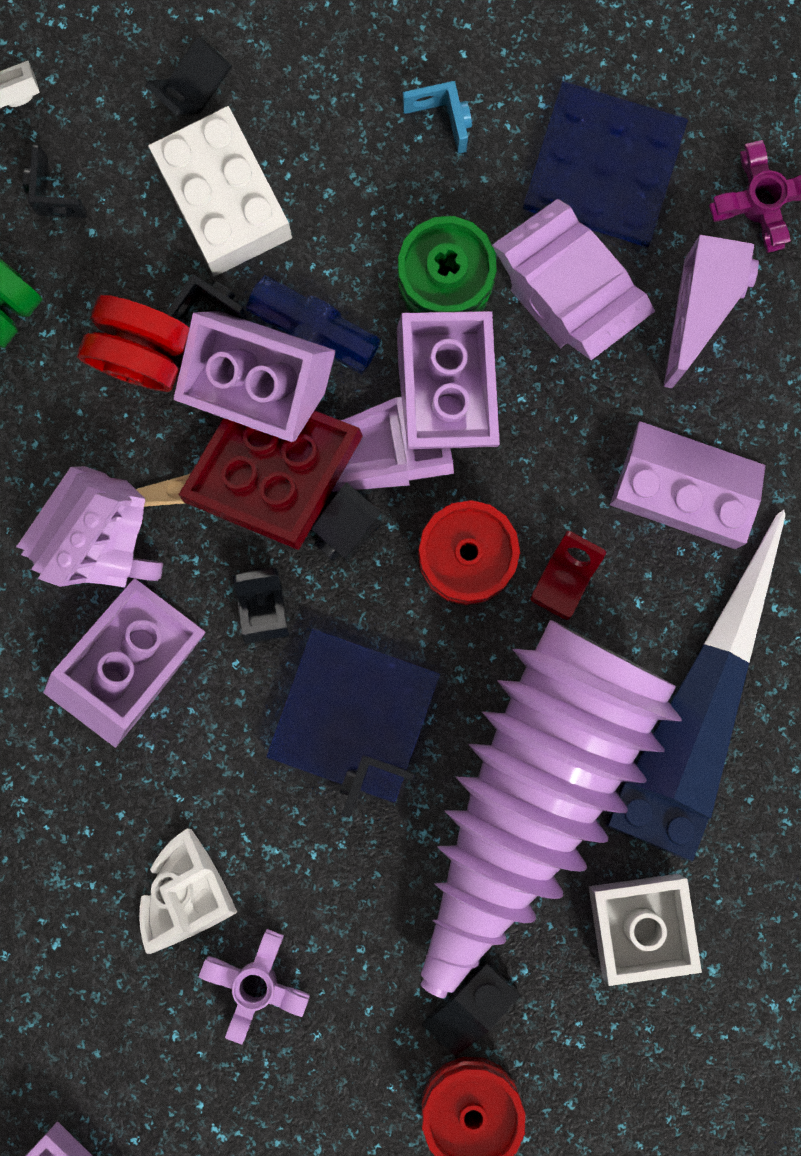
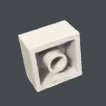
M680 874L589 886L601 973L608 986L702 973L687 878Z

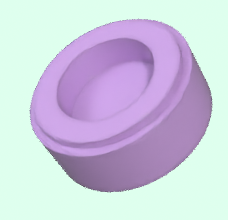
M133 558L128 577L158 581V579H161L163 563Z

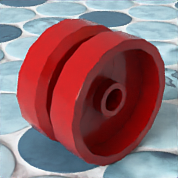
M98 296L90 319L104 333L92 332L85 334L76 357L88 366L121 381L157 391H172L179 369L167 356H176L184 353L190 327L146 305L115 296Z
M472 500L451 503L435 513L423 529L418 550L421 575L429 588L444 600L465 606L484 603L499 594L516 572L520 555L517 532L507 516L489 504ZM466 544L475 547L474 555L476 558L471 561L463 559L460 555V549L464 550Z
M461 1057L445 1063L430 1077L422 1095V1131L429 1150L433 1155L514 1156L517 1153L525 1135V1111L514 1080L500 1065L483 1057ZM475 1110L481 1113L479 1118L472 1115L469 1120L465 1119V1115L469 1111Z

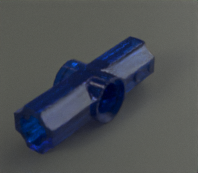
M265 274L257 282L246 305L247 311L285 331L286 334L336 350L335 360L362 375L369 367L381 343V339L374 334L342 318L341 313L325 301L312 295L304 297Z

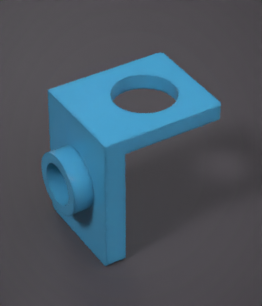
M455 81L403 92L404 114L446 105L457 153L467 151L468 135L466 129L472 127L471 114L468 102L459 101ZM433 96L432 98L426 100L416 101L423 97Z

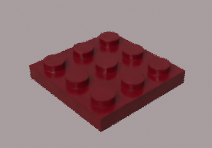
M317 411L312 413L294 442L223 418L178 495L186 504L299 550L363 435L359 427Z

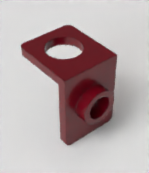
M567 531L551 556L530 600L565 620H570L591 577L603 561L606 551L577 534ZM568 548H579L589 555L590 561L582 562L576 560L569 554Z

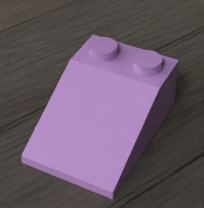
M699 235L684 259L664 387H674L738 300L745 297L747 288L754 286L759 261L752 259L754 244Z
M492 311L402 313L397 326V347L407 449L498 447L500 443Z
M134 578L50 674L44 694L116 748L206 632Z

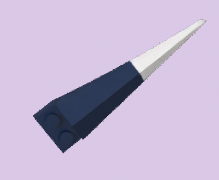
M784 510L775 516L720 617L670 702L682 721H659L652 734L665 749L664 752L641 751L635 764L647 781L645 783L623 782L618 795L627 806L628 812H611L606 827L689 862L694 860L708 820L712 817L785 520Z

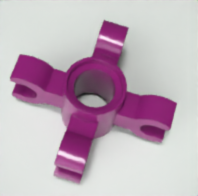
M763 140L747 143L744 145L745 151L740 152V159L743 169L747 174L749 185L744 191L725 193L713 198L714 203L709 204L713 222L726 220L744 213L748 219L761 224L763 242L767 253L785 249V244L790 242V235L780 209L787 202L801 201V175L786 180L782 174L769 170L767 152ZM763 189L770 192L774 198V204L760 202L756 197L755 190Z

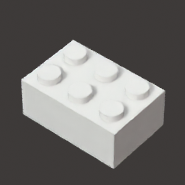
M229 106L148 145L214 277L292 239L289 222Z

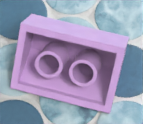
M221 311L193 313L173 400L294 442L325 394L336 350Z
M639 421L610 505L737 549L747 543L761 502L766 465Z

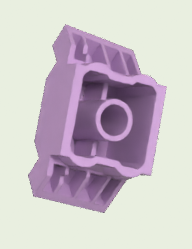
M556 199L492 244L510 276L511 292L560 349L565 344H569L584 356L593 360L655 312L647 294L634 286L626 269L591 229L579 223L571 206L559 199Z
M85 466L70 467L16 547L24 550L21 555L32 560L34 566L31 570L41 573L38 579L59 587L80 583L125 587L132 567L137 534L142 524L145 498L127 480L110 478L106 473Z

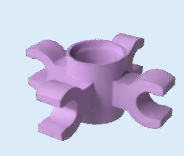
M267 929L254 962L245 965L242 969L211 956L205 959L199 978L232 989L233 998L238 1004L225 1036L226 1039L242 1045L255 1011L266 1007L268 1004L277 1006L291 1014L303 1016L310 994L278 984L276 975L272 970L284 935ZM249 975L260 976L266 982L267 992L260 997L248 995L243 988V979Z

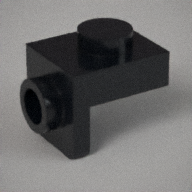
M254 568L245 573L233 575L244 643L288 637L289 631L284 595L278 570L276 568Z

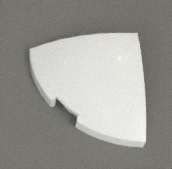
M187 828L172 839L161 851L150 869L157 876L151 886V895L141 896L139 913L140 932L145 952L151 954L167 948L237 913L221 876L192 829Z

